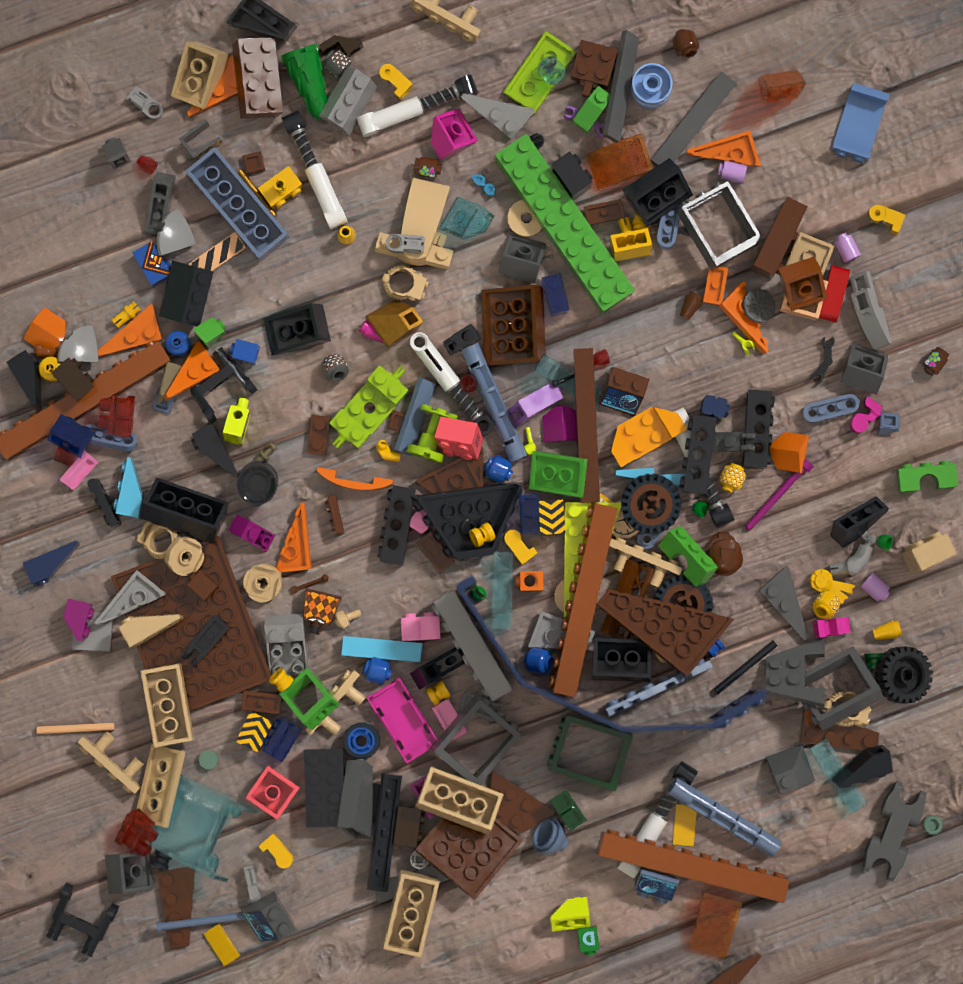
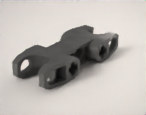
M895 781L890 792L886 795L880 810L881 815L888 817L881 837L874 834L871 835L865 849L862 870L869 872L874 861L880 858L885 859L889 864L886 879L892 882L903 867L908 855L909 848L901 845L908 825L914 828L918 827L924 813L927 794L920 790L914 802L904 804L900 799L902 783Z

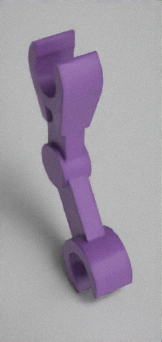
M567 106L565 111H570L572 115L564 114L563 118L565 120H573L579 110L572 106ZM597 121L593 128L596 130L597 137L603 139L604 136L600 130H604L605 124H600Z

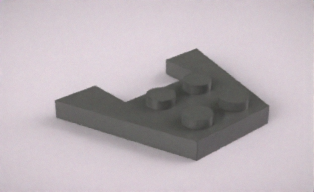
M824 637L766 657V693L825 708L824 687L805 688L806 658L825 657Z

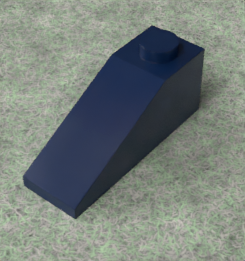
M79 541L71 542L23 562L31 584L41 586L48 583L47 579L52 578L80 546Z

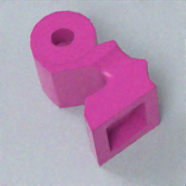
M868 396L863 401L864 407L869 411L868 415L857 413L851 419L850 428L854 433L860 434L868 428V422H873L881 415L883 407Z
M849 617L827 619V621H812L815 638L851 633Z

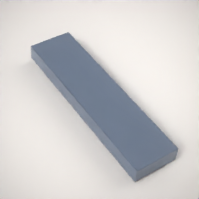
M418 377L394 450L412 456V454L406 452L408 444L416 445L426 415L425 412L420 410L421 404L429 406L435 383Z

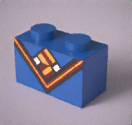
M152 241L132 252L153 288L168 279L171 265L168 260L164 262L162 256H159L157 245Z

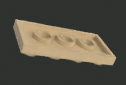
M151 744L134 820L168 828L186 752L163 746L154 748V744ZM166 762V769L163 772L162 765ZM161 781L162 787L158 790V783ZM157 800L158 805L154 810L153 804Z

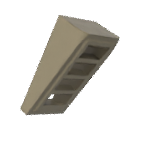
M170 362L166 363L156 403L160 404L164 400L167 390L182 366Z

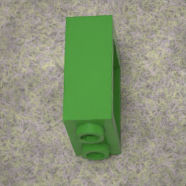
M309 668L301 671L291 685L280 693V696L301 722L311 730H314L340 705L320 678ZM312 681L324 696L308 712L303 714L292 699Z

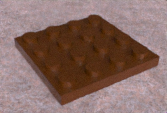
M496 817L488 834L441 818L415 851L475 900L523 840Z

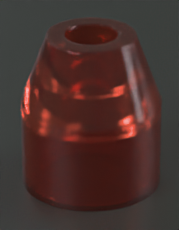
M140 156L137 160L140 169L148 175H151L158 166V162L147 156Z
M607 349L593 354L594 366H604L611 363Z
M465 375L461 378L460 385L464 391L474 392L476 390L477 382L472 375Z

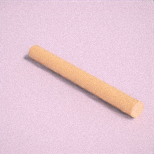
M115 724L38 726L37 734L115 730Z

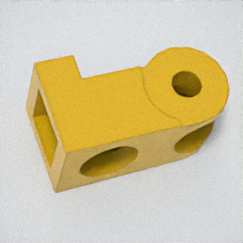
M384 64L380 68L381 80L396 89L394 92L395 97L401 101L413 89V84L391 64Z
M881 205L872 206L868 212L870 222L875 224L881 223L891 227L890 233L895 235L899 233L906 216Z
M509 530L505 534V543L522 565L538 554L534 547L530 550L526 547L518 531Z
M275 833L258 846L263 852L268 849L275 857L276 864L280 868H288L293 863L291 852Z

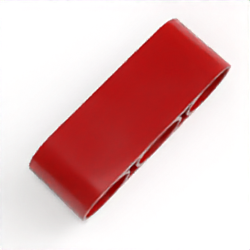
M831 265L827 278V299L823 300L819 319L837 323L850 275L849 269Z

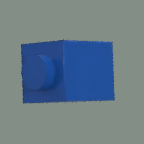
M236 339V343L231 345L230 354H232L233 360L255 365L260 346Z

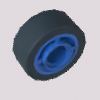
M356 723L346 730L343 737V745L350 756L357 759H366L378 750L380 736L372 725ZM363 735L366 737L367 743L365 746L357 744L356 739L358 736Z

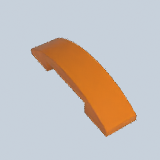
M317 467V472L326 480L351 490H380L392 486L394 482L393 480L374 477L373 484L336 478V470Z

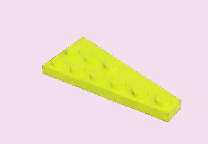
M565 502L564 618H566L567 614L565 605L571 596L569 587L575 578L573 573L574 565L576 562L578 563L580 556L578 555V547L580 543H583L582 529L584 525H587L588 517H586V511L588 506H591V502ZM597 503L618 508L614 522L615 527L621 503Z

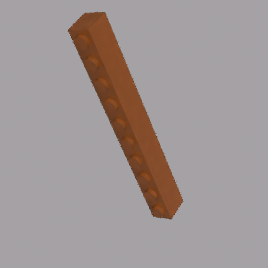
M151 341L145 345L146 349L141 352L137 350L131 353L126 361L122 362L120 360L113 364L111 370L99 372L95 375L96 379L92 383L94 387L77 402L66 392L62 395L63 398L61 400L49 402L46 405V409L39 413L37 410L29 415L31 418L26 421L22 419L13 424L14 428L9 431L6 429L1 431L0 451L5 460H11L165 367L166 363H172L159 341Z
M592 502L591 506L587 508V525H584L582 529L583 543H580L578 547L579 561L574 565L573 573L575 578L569 587L571 596L565 605L566 619H563L561 623L562 637L557 641L558 655L554 657L552 664L554 673L548 681V687H550V691L553 693L576 697L618 508Z
M607 829V832L601 831L596 854L599 856L782 903L785 902L790 880L784 878L785 874L774 872L773 875L767 874L766 869L755 867V870L748 869L747 864L737 862V865L729 864L730 860L718 858V861L713 860L711 855L700 853V856L693 855L692 850L682 848L681 851L674 850L675 846L663 843V846L655 845L656 841L645 839L644 842L639 841L637 836L626 834L625 837L619 836L618 831Z

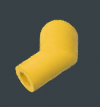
M379 440L376 450L381 458L400 462L401 453L391 451L385 440Z

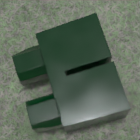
M567 790L550 800L570 831L587 821Z

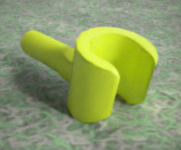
M736 331L732 333L742 344L746 355H750L747 348L752 347L755 350L751 340L743 339Z
M527 427L525 430L529 444L525 445L524 448L527 455H531L533 451H536V446L531 436L530 427Z

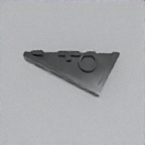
M786 566L762 587L759 592L805 641L808 638L790 570Z

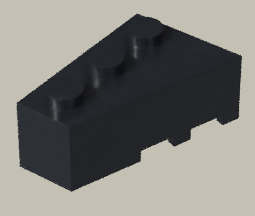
M241 0L226 22L231 27L266 37H275L276 40L287 42L297 28L295 23L262 0Z

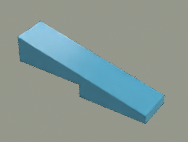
M654 468L616 470L615 477L634 480L640 475L653 474ZM685 473L662 476L672 481L676 487H679L680 478Z
M343 636L341 655L421 662L423 643Z

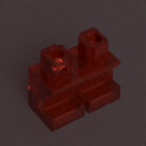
M112 394L111 399L101 398L99 411L109 412V416L100 415L98 427L108 429V434L131 437L136 396L120 398Z
M138 808L126 815L115 842L118 845H126L130 849L131 855L137 852L144 857L152 850V847L146 842H154L159 834L153 829L155 822Z

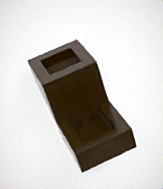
M337 35L318 45L323 56L338 46L341 47L348 57L364 48L360 40Z

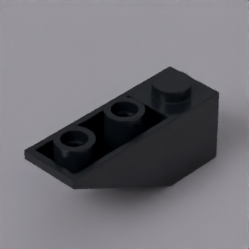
M883 745L865 749L836 774L832 781L839 788H848L852 784L864 783L869 781V779L884 777L892 773L890 751Z

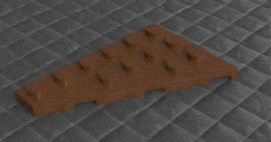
M608 589L596 603L597 607L686 678L734 620L731 617H724L711 612L707 613L689 607L685 608L668 602L663 603L646 597H637Z

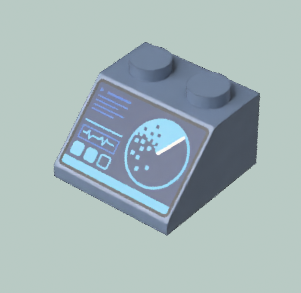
M640 868L634 891L637 892V896L648 898L649 895L656 897L655 901L667 904V900L671 902L673 900L679 879Z

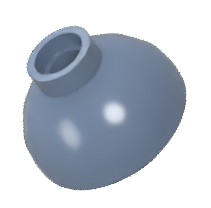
M549 817L536 827L533 834V848L537 853L550 855L558 850L563 851L567 847L568 838L566 837L563 824L558 819Z

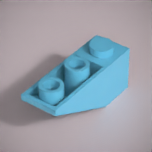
M127 457V461H123L121 471L124 472L123 480H119L118 483L120 495L119 499H115L114 510H116L118 515L140 519L144 498L133 459Z

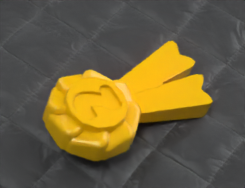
M823 568L814 570L809 578L812 589L817 592L831 591L838 596L842 604L844 599H848V596L840 590L853 594L852 589L855 587L853 584L834 581L832 574Z

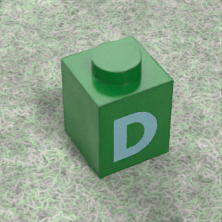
M597 926L577 929L580 952H584V955L596 954V951L600 950Z

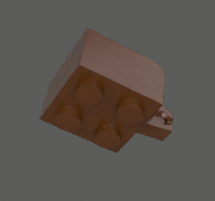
M585 40L580 41L571 80L580 82V86H584L582 97L589 98L591 89H596L598 86L603 89L608 88L618 49Z

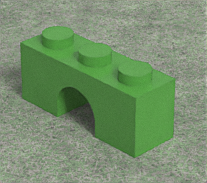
M940 461L939 465L932 466L931 462L920 463V467H912V464L901 465V469L896 470L898 493L919 491L920 479L924 475L934 478L936 489L958 487L956 463L951 464L950 461Z
M681 526L670 530L658 545L670 560L680 555L686 558L687 569L683 574L695 587L708 582L718 568L713 560L708 557Z

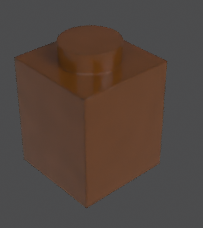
M195 571L188 578L189 583L187 585L204 601H207L219 587L202 571L198 573Z

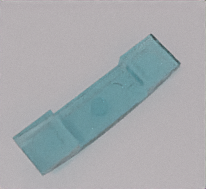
M543 354L534 370L550 382L553 380L558 381L574 374L545 354ZM574 378L558 385L559 388L575 396ZM595 385L596 408L598 409L603 389Z
M494 552L492 629H512L513 552Z
M827 738L811 747L810 750L850 814L865 806L867 802L855 784L848 788H839L832 781V778L844 767Z

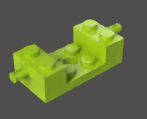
M379 365L359 392L330 421L329 424L339 433L337 439L332 443L334 446L336 445V448H339L346 440L357 449H360L406 397L409 390L399 380L406 371L402 366H399L392 374ZM367 403H372L375 406V411L371 414L364 411V406Z

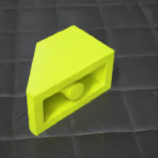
M587 897L567 899L551 916L552 932L591 927Z

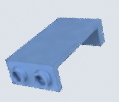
M857 83L852 84L831 151L835 152V155L853 157V160L859 163L868 162L890 94Z

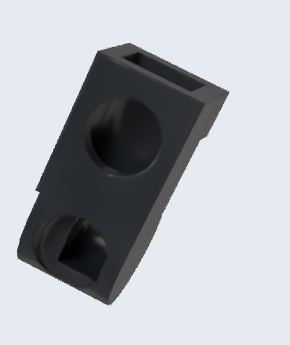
M469 324L446 339L443 345L449 355L452 356L473 343L480 341L481 337L474 325Z

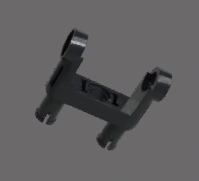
M223 347L217 349L222 355L221 357L217 351L212 353L222 366L221 370L204 383H199L190 388V394L201 407L202 412L211 424L218 419L204 397L233 375L238 378L243 387L248 389L251 394L258 391L237 362L229 358Z
M66 882L60 893V900L52 915L53 922L46 937H52V940L57 941L63 926H70L87 934L88 939L81 953L93 957L98 942L103 940L110 923L118 912L119 906L112 903L109 910L105 911L98 927L65 912L73 893L71 892L74 885Z

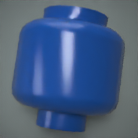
M173 331L167 336L165 346L172 355L177 357L184 356L191 348V341L184 332Z
M500 455L491 456L483 468L486 470L485 476L496 483H502L504 480L508 481L513 473L510 470L512 467L511 462Z
M531 648L525 654L524 663L528 671L545 674L552 669L554 658L549 650Z
M372 657L370 660H366L362 674H365L366 680L381 685L385 680L389 681L392 670L389 669L388 661Z

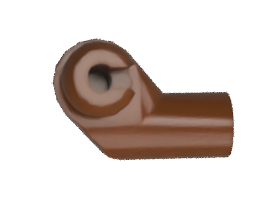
M38 344L34 346L33 350L34 355L38 358L58 357L59 348H44L43 345Z

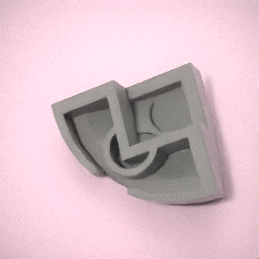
M179 209L170 211L163 218L162 223H165V225L157 234L159 256L196 244L192 231Z
M92 326L76 328L71 331L72 335L68 339L62 341L58 351L57 362H64L68 357L71 360L75 358L78 362H98L97 341Z

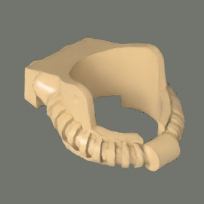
M397 265L391 268L390 271L388 270L387 274H383L381 281L384 282V290H386L385 292L388 293L387 295L390 298L397 299V301H405L406 299L421 301V299H424V289L428 287L429 281L423 277L422 273H416L410 266ZM401 271L408 273L413 279L412 289L403 294L393 292L389 284L390 277L394 273Z
M147 521L144 523L141 533L138 534L137 541L142 543L144 549L148 550V553L155 559H165L167 550L161 553L157 552L155 548L156 537L163 532H169L173 542L178 537L177 531Z
M854 692L835 693L830 696L828 701H825V708L823 710L826 712L831 710V705L836 700L848 701L858 695ZM868 706L855 713L853 717H848L836 723V725L838 724V726L842 727L855 725L864 728L869 724L870 719L868 716L871 712V707Z

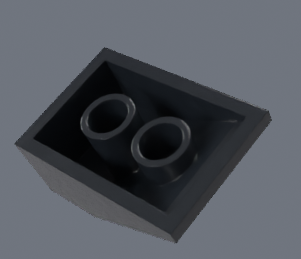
M310 303L263 319L271 356L306 349L331 341L323 304Z

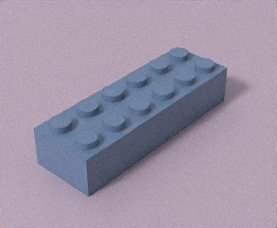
M215 147L185 171L260 262L289 238L284 228Z

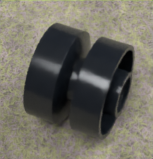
M256 460L247 463L240 471L237 479V491L240 497L253 505H261L270 501L274 497L279 483L277 471L271 464L265 461Z

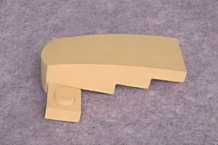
M417 178L412 180L401 234L424 236V253L422 255L421 252L409 253L404 251L401 254L388 251L386 239L389 234L381 232L378 236L375 252L397 257L399 260L410 265L421 266L426 264L449 270L454 250L434 246L433 243L445 209L450 186ZM395 238L391 239L389 246L391 248H398L400 241Z

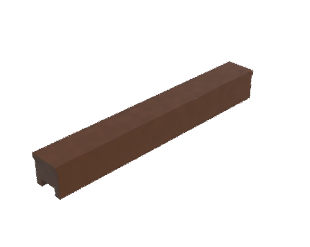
M593 348L574 349L578 457L588 459L584 497H580V502H600Z

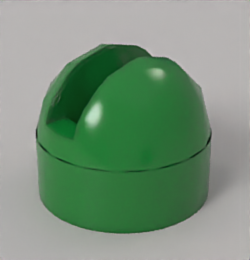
M695 502L693 504L695 507L691 511L695 516L703 518L707 513L708 505L704 502Z
M887 534L880 535L876 540L878 547L887 551L893 543V537Z
M476 586L471 591V597L475 601H482L486 597V590L481 586ZM476 589L483 595L482 598L474 592Z

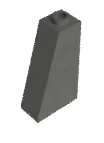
M357 758L347 760L337 824L339 829L355 839H372L373 766L366 762V759Z

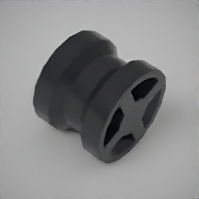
M155 849V856L151 859L150 864L160 869L168 870V863L172 860L173 855Z

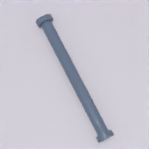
M239 912L162 923L156 921L157 933H161V930L245 920V917Z

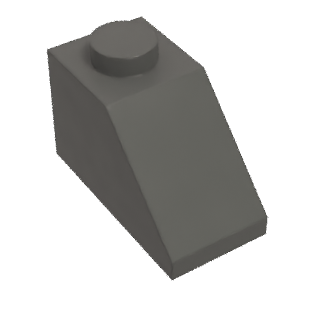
M110 138L105 141L106 144L102 145L113 169L131 162L120 138Z

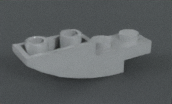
M863 271L851 276L850 280L854 291L851 294L860 324L874 350H878L892 344L883 308L879 307L870 271Z

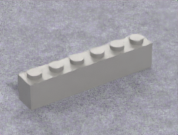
M452 589L433 600L435 604L432 606L437 616L441 615L445 622L442 625L446 632H452L455 637L452 639V642L457 650L462 649L464 655L461 657L467 666L471 664L474 670L471 674L476 682L481 681L484 686L481 691L486 699L491 698L493 702L512 690L511 686L454 590Z

